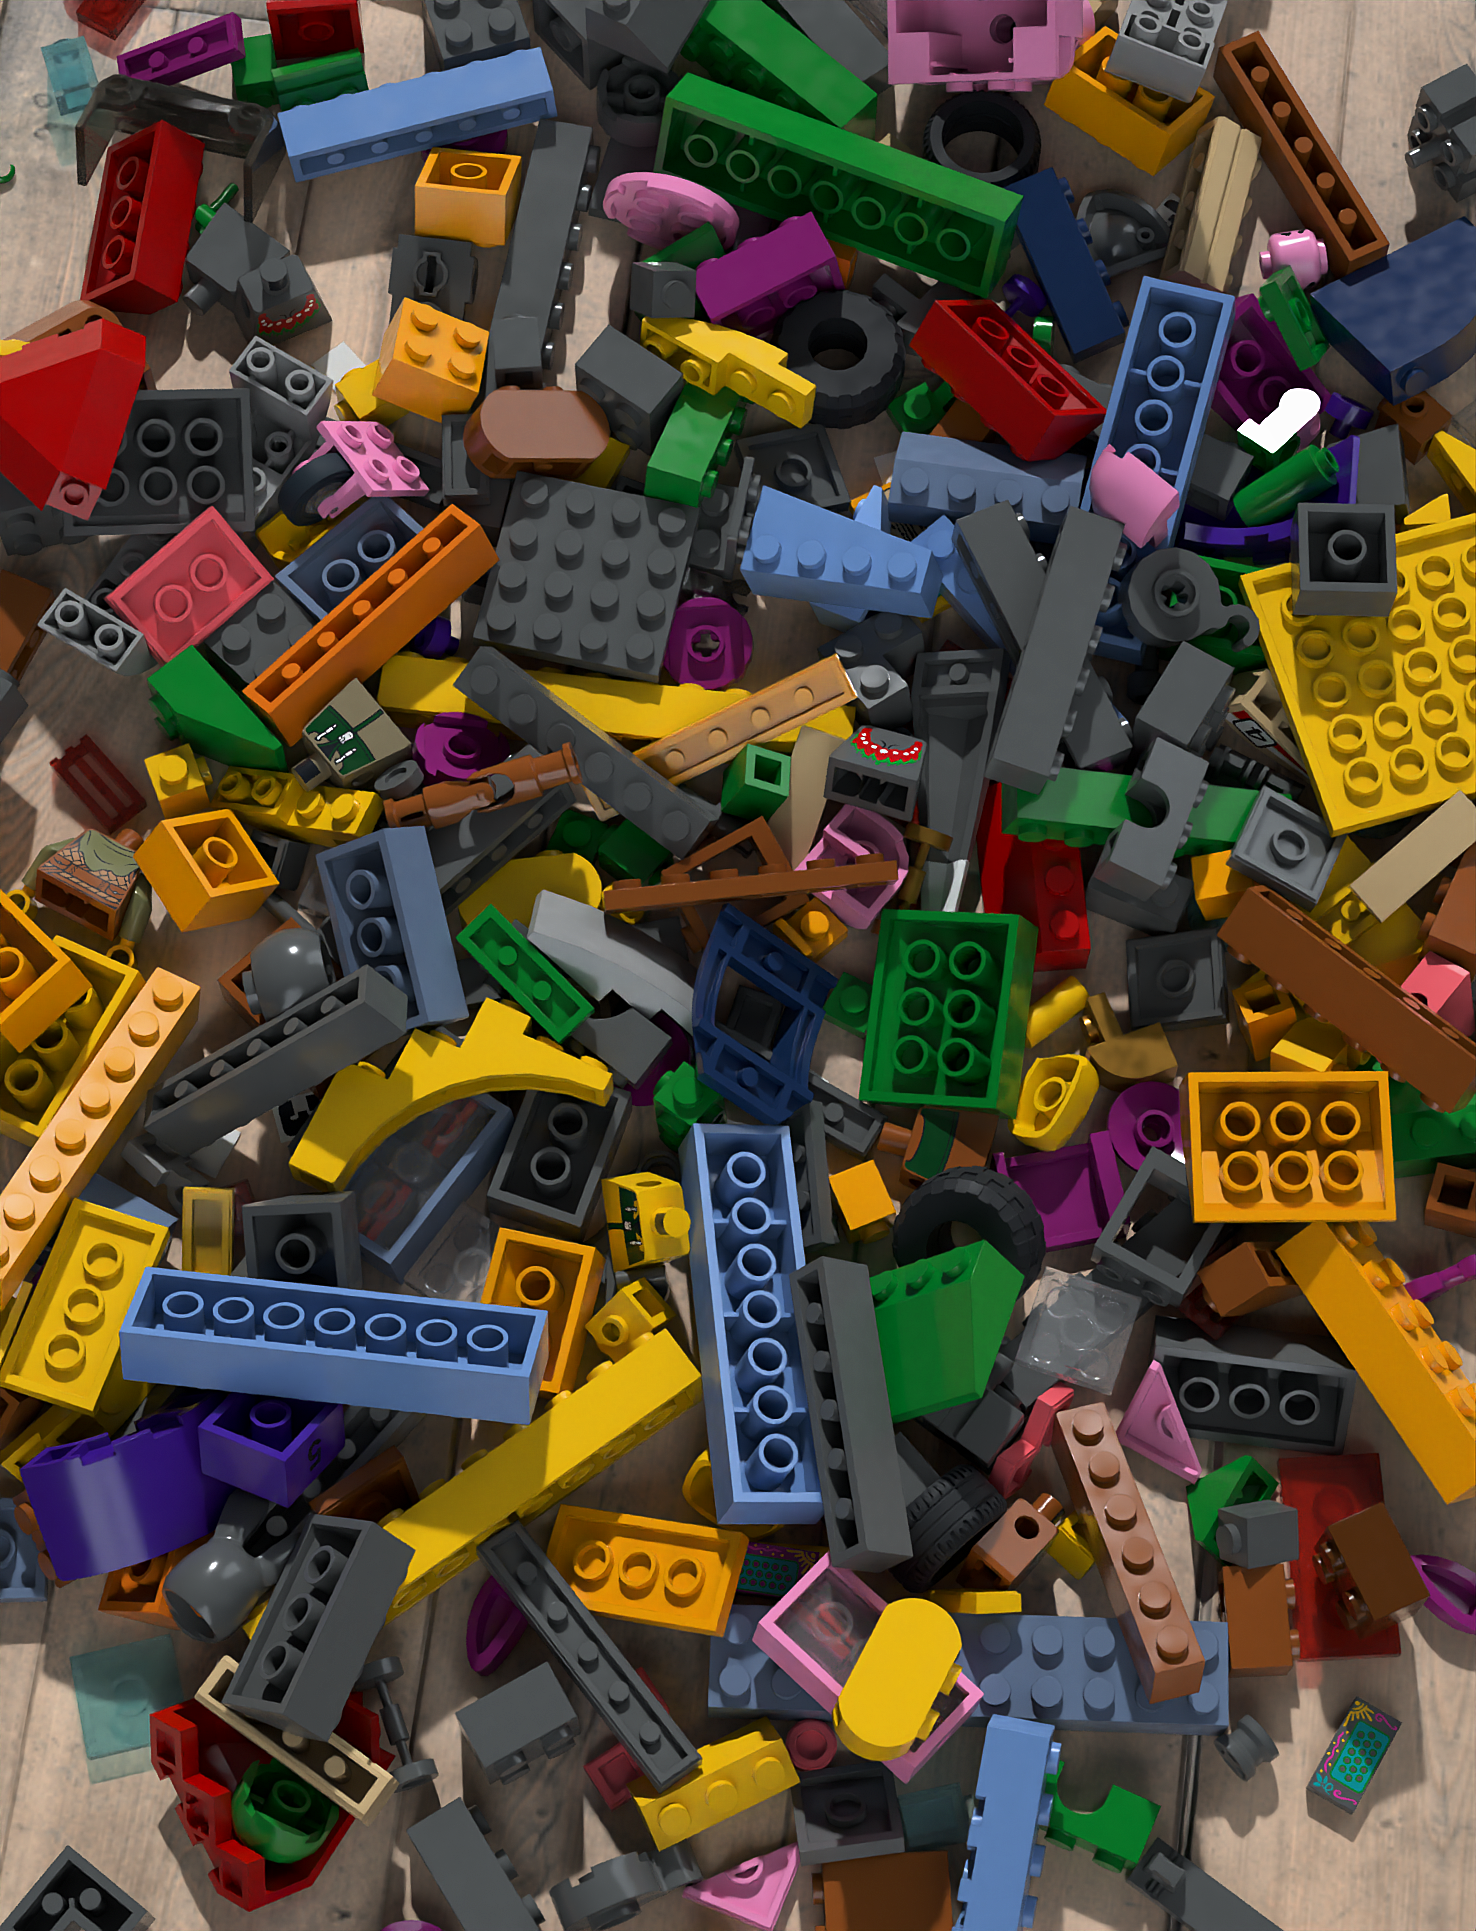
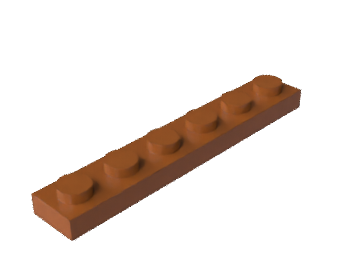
M883 853L854 857V865L836 866L834 858L807 861V870L787 871V864H770L759 866L758 875L740 877L738 869H722L709 872L710 880L690 882V874H675L660 877L661 885L642 887L641 879L619 880L612 882V890L603 891L604 914L894 885L899 880L897 860L884 861Z

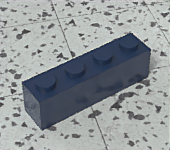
M1050 167L1004 187L1006 190L1024 196L1015 232L1037 282L1047 299L1052 316L1055 317V323L1073 363L1076 364L1124 343V328L1130 326L1128 317L1121 302L1118 300L1112 303L1106 290V286L1111 285L1109 274L1101 259L1094 262L1087 247L1093 243L1092 236L1083 218L1076 220L1069 205L1074 203L1075 199L1065 177L1057 179L1053 167Z

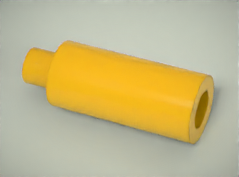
M1070 975L1029 1006L1025 1040L1026 1048L1032 1049L1084 1009L1086 999L1090 995L1074 976Z

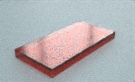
M1379 1453L1279 1458L1276 1463L1281 1504L1298 1509L1299 1559L1287 1562L1288 1579H1293L1295 1587V1609H1292L1293 1628L1298 1630L1300 1639V1660H1297V1663L1399 1657L1401 1655L1398 1623L1359 1640L1354 1629L1348 1631L1342 1624L1335 1607V1602L1340 1600L1331 1582L1324 1584L1321 1581L1312 1561V1556L1316 1554L1314 1546L1327 1526L1382 1501L1385 1505Z

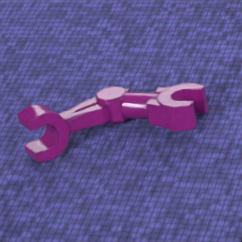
M1476 1254L1465 1257L1457 1264L1443 1271L1419 1277L1403 1286L1413 1300L1418 1299L1423 1304H1427L1449 1291V1289L1466 1281L1476 1279Z

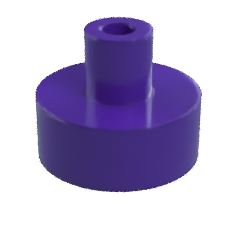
M1335 392L1332 393L1324 409L1328 414L1335 417L1329 433L1342 440L1347 438L1352 426L1366 430L1374 414V411L1366 405Z
M438 615L410 640V652L418 653L424 658L436 660L443 653L450 656L454 655L459 647V639L451 636L452 627L449 619Z

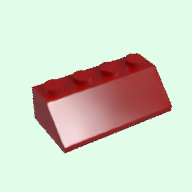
M160 120L108 147L80 300L91 301L114 312L151 315L178 302L183 289L181 280L185 258L190 249L188 239L191 222L197 209L195 199L198 182L203 173L202 159L205 143L168 122Z
M992 299L935 300L909 344L922 358L921 363L929 371L940 375L951 386L950 391L959 400L970 404L981 415V422L989 429L998 432L1011 444L1010 450L1022 460L1032 462L1056 459L1104 423L1107 409Z
M999 782L989 786L976 835L983 912L1021 915L1039 928L1034 972L1086 969L1091 944L1079 847L1067 846L1064 844V840L1045 839L1040 842H1025L1019 840L1018 835L1002 834V783Z

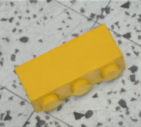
M765 1716L697 1749V1752L703 1758L702 1764L661 1794H659L645 1775L626 1785L648 1834L660 1852L801 1782L781 1736Z

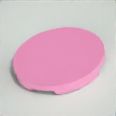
M634 172L620 175L608 184L603 200V209L609 219L616 218L627 226L628 236L660 250L705 223L710 222L725 251L734 244L740 225L736 211L722 197L694 182L666 174Z

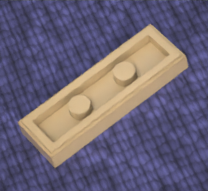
M806 725L801 726L791 755L789 797L770 817L768 823L772 834L793 871L812 850L829 799L823 797L829 756L847 740Z
M1459 790L1349 885L1348 888L1379 923H1382L1476 841V807Z

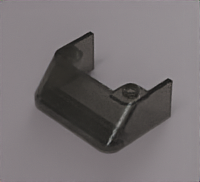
M123 74L111 75L98 83L75 126L78 185L87 186L115 131L133 135L160 120H164L205 143L204 151L245 159L243 163L244 221L253 223L287 151L280 122L268 109L256 103H246L131 78Z

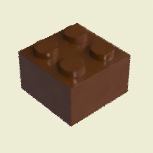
M1383 1501L1327 1526L1314 1546L1316 1554L1312 1556L1315 1570L1324 1584L1331 1582L1340 1600L1335 1602L1338 1616L1348 1631L1355 1630L1359 1640L1414 1616L1431 1596Z

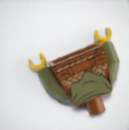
M87 829L76 838L66 839L42 848L22 879V882L25 884L22 890L15 889L6 895L16 905L26 901L22 911L31 920H34L38 914L36 900L112 942L117 935L122 937L120 944L110 948L106 956L115 960L117 956L126 954L130 958L127 966L137 969V957L132 951L135 942L141 943L152 912V886L133 858L135 852L143 844V838L131 829H123L115 839L95 829Z

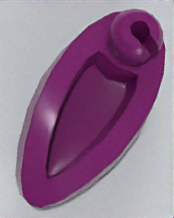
M1424 1554L1411 1555L1431 1595L1424 1603V1606L1438 1619L1452 1628L1476 1635V1573L1457 1562L1442 1557Z
M492 1575L481 1587L475 1598L467 1622V1658L471 1668L481 1676H489L502 1664L516 1646L528 1625V1621Z

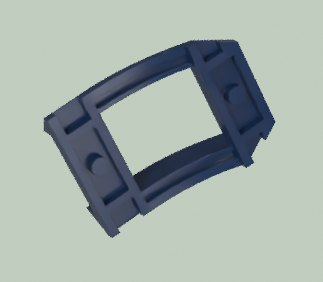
M729 903L722 905L703 953L693 991L692 1031L697 1079L763 1124L776 1125L792 1116L793 1112L805 1104L811 1103L814 1093L808 1089L811 1058L826 1013L822 1008L829 990L836 987L838 978ZM727 966L786 1006L774 1039L770 1063L715 1027L717 999Z

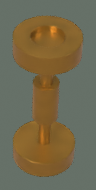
M908 822L903 836L921 845L914 866H908V875L901 886L898 899L902 900L899 910H909L910 904H916L926 875V872L922 869L930 847L949 852L953 837ZM875 918L871 933L879 936L881 920Z

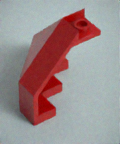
M102 318L84 324V329L60 337L58 334L23 345L22 350L0 357V473L41 511H43L46 504L88 521L102 489L106 490L140 385L145 369L146 336Z
M350 1692L342 1710L341 1720L332 1732L368 1757L372 1763H376L387 1771L396 1756L380 1748L381 1728L379 1715L363 1707V1692ZM195 1698L149 1714L151 1763L160 1781L170 1778L182 1802L174 1809L192 1845L203 1844L215 1868L207 1875L217 1894L244 1910L251 1912L312 1886L356 1818L339 1806V1819L324 1843L315 1853L293 1863H276L266 1860L265 1857L246 1847L237 1837L232 1826L231 1800L237 1785L250 1765L257 1760H260L258 1765L269 1764L273 1757L205 1708Z

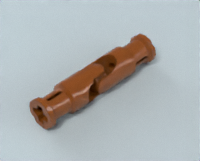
M567 742L562 744L561 750L533 758L529 754L476 771L466 778L468 782L443 781L424 787L422 794L396 802L390 798L384 800L383 805L390 828L424 826L427 828L433 826L435 829H440L458 823L462 818L469 815L472 810L477 809V813L497 811L544 796V790L569 782H572L574 785L583 784V779L575 751L571 743ZM501 774L509 777L514 784V793L509 798L497 802L496 784L490 779L489 775Z

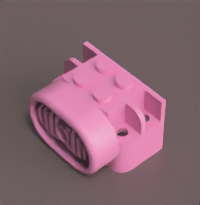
M887 0L888 84L946 85V92L950 93L973 92V90H984L986 92H1032V85L1052 84L1053 80L1060 79L1069 73L1074 63L1075 50L1095 35V19L1092 7L1088 0ZM1015 22L1016 27H1013V39H1011L1010 27Z

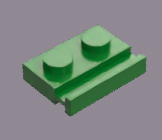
M358 48L271 70L281 112L291 110L299 105H312L335 99L343 94H355L369 90L362 57Z

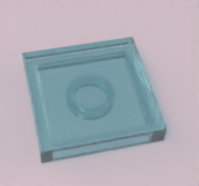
M171 1634L69 1657L89 1760L150 1747L149 1714L185 1701Z

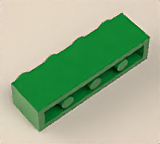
M687 381L647 465L644 496L689 505L695 508H700L704 497L711 499L719 479V471L716 470L719 465L726 467L733 448L731 437L733 434L740 436L744 428L748 412L745 406L747 403L754 405L755 402L737 394L726 386L714 396Z

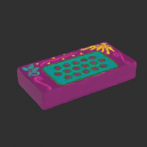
M749 1541L735 1594L780 1601L818 1562L820 1552Z

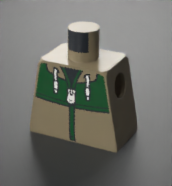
M355 678L302 730L304 746L310 756L291 770L298 783L306 792L311 791L328 778L337 788L363 790L375 784L377 778L391 766L402 761L413 760L412 745L359 680Z

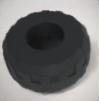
M849 290L819 291L813 297L804 301L801 300L792 308H788L782 317H779L774 326L770 344L788 353L786 369L816 385L812 418L808 423L820 424L825 426V428H837L838 430L866 424L876 419L883 411H886L898 391H900L906 363L904 336L900 325L898 326L889 310L874 301L873 298L864 294L850 292ZM828 349H843L852 352L861 361L856 366L846 370H831L822 367L813 358L818 353Z
M975 1165L972 1167L958 1166L929 1178L909 1195L895 1218L892 1250L898 1268L956 1248L951 1235L952 1221H958L968 1224L975 1229L983 1240L990 1243L1025 1276L1017 1300L1035 1282L1042 1269V1261L1046 1254L1044 1224L1041 1215L1033 1204V1200L1011 1178L1002 1173L989 1170L987 1167Z

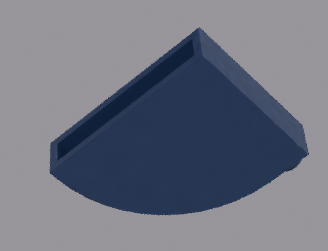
M1465 216L1310 293L1311 308L1329 344L1393 406L1448 378L1476 353V227Z

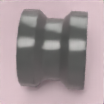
M1247 1714L1237 1722V1729L1234 1732L1222 1734L1214 1740L1216 1749L1227 1765L1238 1777L1246 1782L1256 1774V1767L1262 1762L1270 1763L1279 1756V1751L1267 1732L1255 1719Z

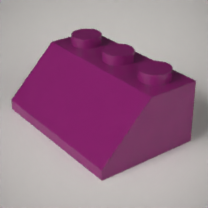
M812 212L801 217H790L778 226V229L760 238H749L743 241L735 251L719 259H708L699 264L695 269L697 270L695 297L707 322L745 333L757 339H762L772 334L779 317H782L788 308H792L801 300H807L819 291L845 290L836 256Z

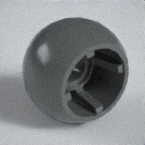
M302 928L283 929L264 938L251 951L252 970L242 973L245 995L253 1016L263 1013L266 1022L337 982L323 936L313 930Z

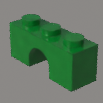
M1060 1760L1057 1775L1047 1774L1045 1793L1053 1794L1054 1800L1049 1826L1039 1825V1829L1046 1831L1044 1839L1068 1851H1073L1076 1845L1094 1853L1092 1861L1110 1871L1121 1873L1123 1867L1133 1871L1139 1861L1161 1806L1113 1784L1101 1808L1088 1814L1075 1813L1065 1807L1058 1796L1057 1781L1065 1762Z

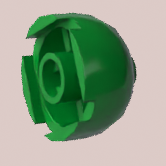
M272 1758L269 1764L258 1765L260 1760L253 1762L237 1785L231 1800L232 1826L239 1840L249 1849L265 1857L266 1860L276 1863H293L315 1853L324 1843L339 1819V1805L332 1800L330 1802L327 1796L275 1758Z

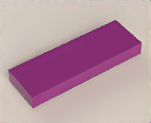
M234 12L117 56L121 95L128 101H132L245 58L241 18Z

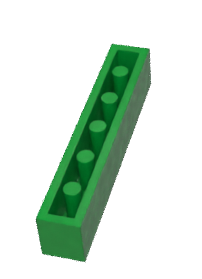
M1061 767L1056 781L1047 779L1039 795L1002 783V834L1018 835V839L1021 841L1064 840V844L1070 847H1087L1092 844L1105 845L1108 836L1125 819L1145 828H1152L1153 821L1146 806L1125 795L1132 777L1130 775ZM1208 785L1201 803L1197 808L1192 807L1187 821L1193 823L1191 833L1181 849H1176L1173 858L1183 856L1184 854L1201 856L1232 850L1259 791ZM1279 793L1292 801V794Z

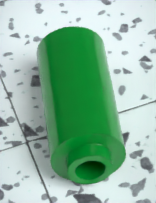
M1311 444L1233 495L1235 508L1248 528L1275 524L1294 512L1298 503H1308L1336 485L1337 477L1335 473L1339 472V465L1327 448L1319 449Z

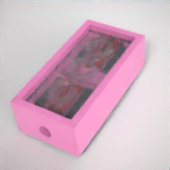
M828 1551L758 1622L752 1641L832 1715L833 1708L888 1604L850 1569L832 1567L830 1551ZM961 1672L949 1696L940 1691L938 1692L931 1709L940 1714L926 1741L924 1742L915 1737L908 1753L899 1758L881 1762L903 1783L907 1784L972 1715L984 1693Z

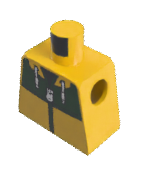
M650 1172L601 1179L614 1273L663 1265L689 1254L690 1242L688 1231L691 1220L685 1210L683 1190L680 1183Z

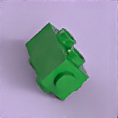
M685 1061L675 1072L667 1071L653 1090V1095H655L653 1101L658 1130L661 1133L659 1138L677 1154L679 1146L693 1123H727L724 1097L699 1081L696 1069Z

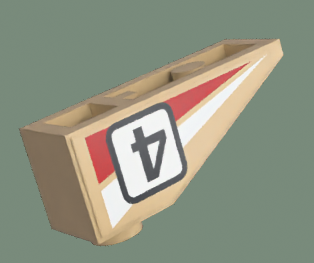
M1262 668L1238 673L1229 685L1236 690L1227 706L1230 710L1225 722L1243 740L1312 785L1270 670Z

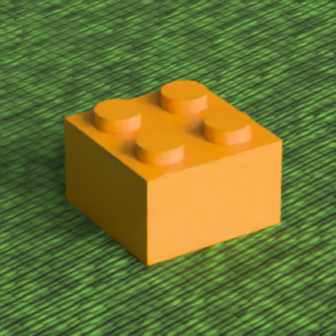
M432 147L415 184V236L473 242L474 245L483 248H491L497 245L505 246L516 219L521 200L522 156Z
M404 297L383 336L372 396L441 424L442 415L467 414L479 394L489 332L472 323L464 322L435 310L429 305Z
M231 808L161 820L133 855L146 879L182 933L250 919L280 884Z

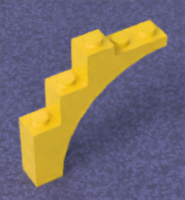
M486 997L460 1048L456 1047L457 1043L455 1040L442 1032L431 1030L427 1034L415 1028L389 1079L385 1078L386 1075L382 1070L363 1061H360L358 1065H349L338 1071L288 1164L293 1178L322 1192L343 1191L358 1167L385 1139L418 1116L449 1102L491 1091L537 1090L567 1094L605 1107L614 1091L613 1075L608 1072L606 1065L592 1057L582 1056L581 1059L564 1053L561 1045L547 1037L537 1036L536 1040L531 1038L533 1035L532 1020L522 1006L507 999H502L499 1003Z

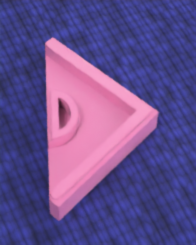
M1153 1360L1116 1430V1435L1119 1442L1124 1446L1195 1484L1202 1472L1201 1466L1162 1366L1159 1362Z
M798 1840L773 1852L727 1869L723 1873L697 1884L687 1886L683 1891L682 1897L759 1930L773 1931L800 1865Z

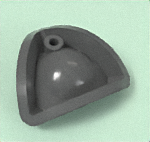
M1115 189L1096 190L1088 193L1083 198L1076 220L1081 218L1085 220L1093 243L1087 247L1094 262L1099 259L1103 261L1110 278L1165 258L1171 230L1159 213L1144 200L1130 193Z

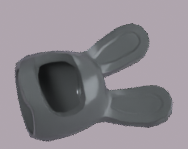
M240 1488L234 1490L228 1496L214 1536L206 1544L185 1556L166 1576L162 1594L175 1623L183 1633L192 1639L205 1643H218L229 1639L245 1622L265 1591L277 1585L301 1532L290 1534L255 1558L243 1549L265 1519L269 1510V1500Z

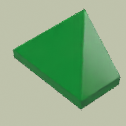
M1244 1455L1197 1480L1195 1484L1191 1483L1186 1486L1195 1540L1222 1566H1232L1233 1563L1219 1558V1548L1216 1542L1218 1508L1270 1500L1279 1483L1253 1457Z

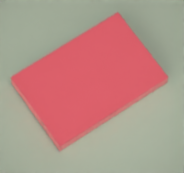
M211 506L110 592L104 600L124 623L144 634L150 654L163 667L190 645H193L195 648L273 581L274 578L218 511Z

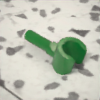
M230 183L210 206L208 204L198 206L195 212V219L197 221L195 229L200 234L203 233L218 209L224 203L228 204L239 191L236 184Z

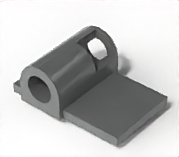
M399 234L398 248L393 247L388 288V293L392 295L389 324L404 297L429 305L435 310L464 321L465 306L474 302L478 279V260L476 257L471 256L472 242Z

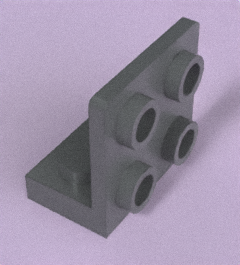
M745 456L739 487L717 483L713 497L711 499L704 497L700 505V519L686 572L727 580L733 579L735 565H741L758 504L761 475L753 474L755 458Z

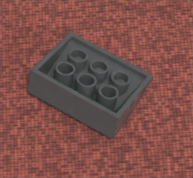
M250 388L138 390L106 490L102 489L88 521L62 511L64 536L180 533L211 506L218 511L234 532L255 531Z

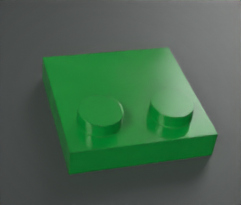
M1289 265L1274 272L1259 288L1262 295L1258 297V301L1266 319L1269 322L1275 320L1301 372L1317 364L1331 346Z

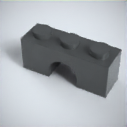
M1157 737L1140 754L1125 795L1146 806L1152 816L1153 827H1141L1125 819L1108 836L1093 877L1144 902L1157 890L1165 891L1170 885L1177 869V864L1172 862L1175 851L1184 846L1193 827V823L1187 821L1192 807L1197 808L1207 791L1209 783L1203 780L1209 762Z

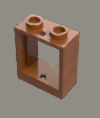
M761 816L661 871L659 877L686 874L746 840H749L762 865L787 864V871H793L764 817ZM807 894L780 896L783 902L757 915L752 920L765 928L780 917L783 918L806 905L810 900ZM695 907L667 908L669 912L678 909L687 926L681 928L680 932L691 952L696 954L701 951L703 954L710 934Z

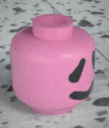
M1308 229L1273 234L1268 240L1267 251L1259 252L1262 279H1268L1274 272L1290 265L1302 290L1316 287L1320 282L1321 275L1328 273L1323 238L1316 239L1314 233Z

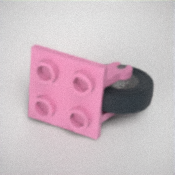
M321 421L316 426V429L326 442L308 460L300 463L293 470L291 477L285 482L279 492L278 504L287 519L294 525L308 526L318 523L329 516L331 518L336 517L365 494L367 497L425 496L430 489L419 476L420 471L418 467L403 455L393 442V434L379 422Z

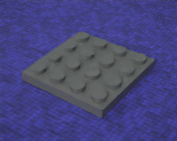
M517 470L496 548V554L500 560L490 570L472 637L473 645L493 647L496 650L658 683L700 519V508Z

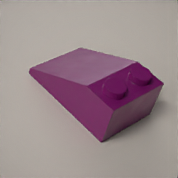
M1251 293L1235 298V319L1211 409L1237 432L1249 419L1260 425L1280 407V399L1286 392L1296 388H1304L1313 391L1319 397V415L1325 411L1324 409L1331 394L1310 367L1300 372L1275 321L1269 322L1266 319L1256 296Z

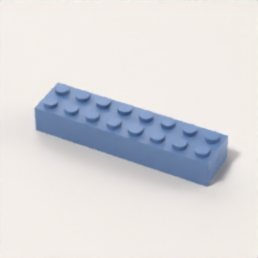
M1143 276L1091 470L1102 451L1109 444L1116 449L1115 455L1123 458L1127 452H1130L1179 492L1180 507L1167 520L1168 535L1156 549L1148 542L1141 549L1122 533L1120 542L1127 544V550L1119 571L1111 570L1107 583L1115 585V589L1107 612L1099 611L1095 625L1101 626L1103 629L1094 655L1142 666L1147 644H1144L1131 634L1127 628L1129 624L1123 615L1122 604H1118L1121 581L1130 568L1144 557L1158 549L1173 548L1235 319V296ZM1090 470L1080 509L1094 513L1089 491Z
M693 1123L678 1148L684 1205L691 1220L688 1231L690 1242L689 1260L717 1524H817L824 1515L789 1280L790 1273L806 1265L789 1126Z
M155 1267L145 1268L119 1330L122 1373L125 1380L530 1425L549 1358L547 1310Z

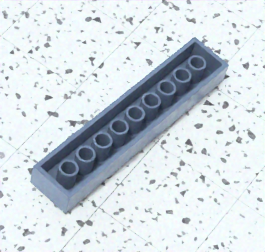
M732 1604L724 1636L710 1635L708 1718L761 1719L766 1716L769 1720L802 1721L805 1719H817L823 1722H833L832 1715L752 1641L758 1622L774 1606ZM947 1612L956 1623L962 1642V1647L954 1663L963 1667L961 1672L984 1693L976 1710L960 1727L987 1728L993 1714L1055 1725V1730L1220 1736L1229 1726L1228 1622L1190 1621L1205 1658L1199 1693L1149 1704L1117 1618Z

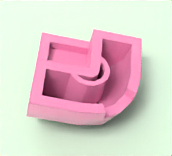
M1109 444L1102 451L1091 470L1089 491L1094 514L1125 524L1123 534L1141 549L1147 542L1156 549L1168 535L1167 520L1180 507L1179 492L1130 452H1127L1123 458L1116 456V449Z
M845 804L824 829L822 839L794 871L807 870L806 862L818 859L834 858L836 866L854 865V857L883 853L884 861L897 860L899 880L894 885L812 893L830 907V911L844 924L856 929H867L900 890L908 875L909 855L903 841L904 836L891 822L877 812Z

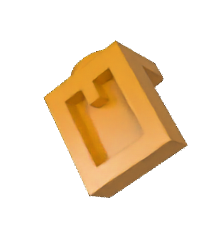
M816 896L787 921L780 917L773 923L774 935L814 963H817L848 936V929Z

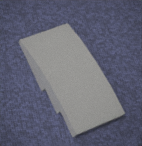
M544 889L536 895L527 938L596 1000L600 1001L613 989L648 1020L663 1009L693 1036L692 999L698 972L696 967L681 955L640 929L616 917L605 915L603 911Z

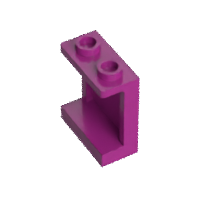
M1109 1130L1089 1134L1087 1143L1063 1147L1059 1150L1056 1149V1151H1042L1005 1159L1003 1152L992 1154L989 1170L1002 1173L1011 1178L1033 1200V1204L1041 1215L1044 1224L1046 1253L1095 1244L1124 1196ZM1128 1216L1116 1239L1127 1237L1131 1226L1130 1216Z

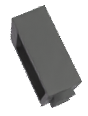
M1152 1146L1094 1245L1090 1260L1097 1263V1269L1108 1278L1118 1282L1126 1279L1142 1288V1295L1151 1302L1164 1307L1169 1303L1179 1309L1198 1275L1197 1272L1203 1267L1227 1223L1209 1224L1179 1278L1114 1243L1148 1183L1191 1206L1185 1164Z

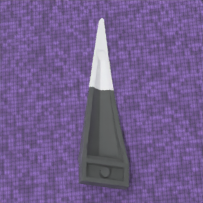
M1005 648L917 653L911 691L914 738L924 740L927 743L918 793L919 825L953 837L949 852L932 847L929 849L922 869L926 872L921 887V911L958 912L990 779L983 777L1006 703L1005 696L1011 658Z

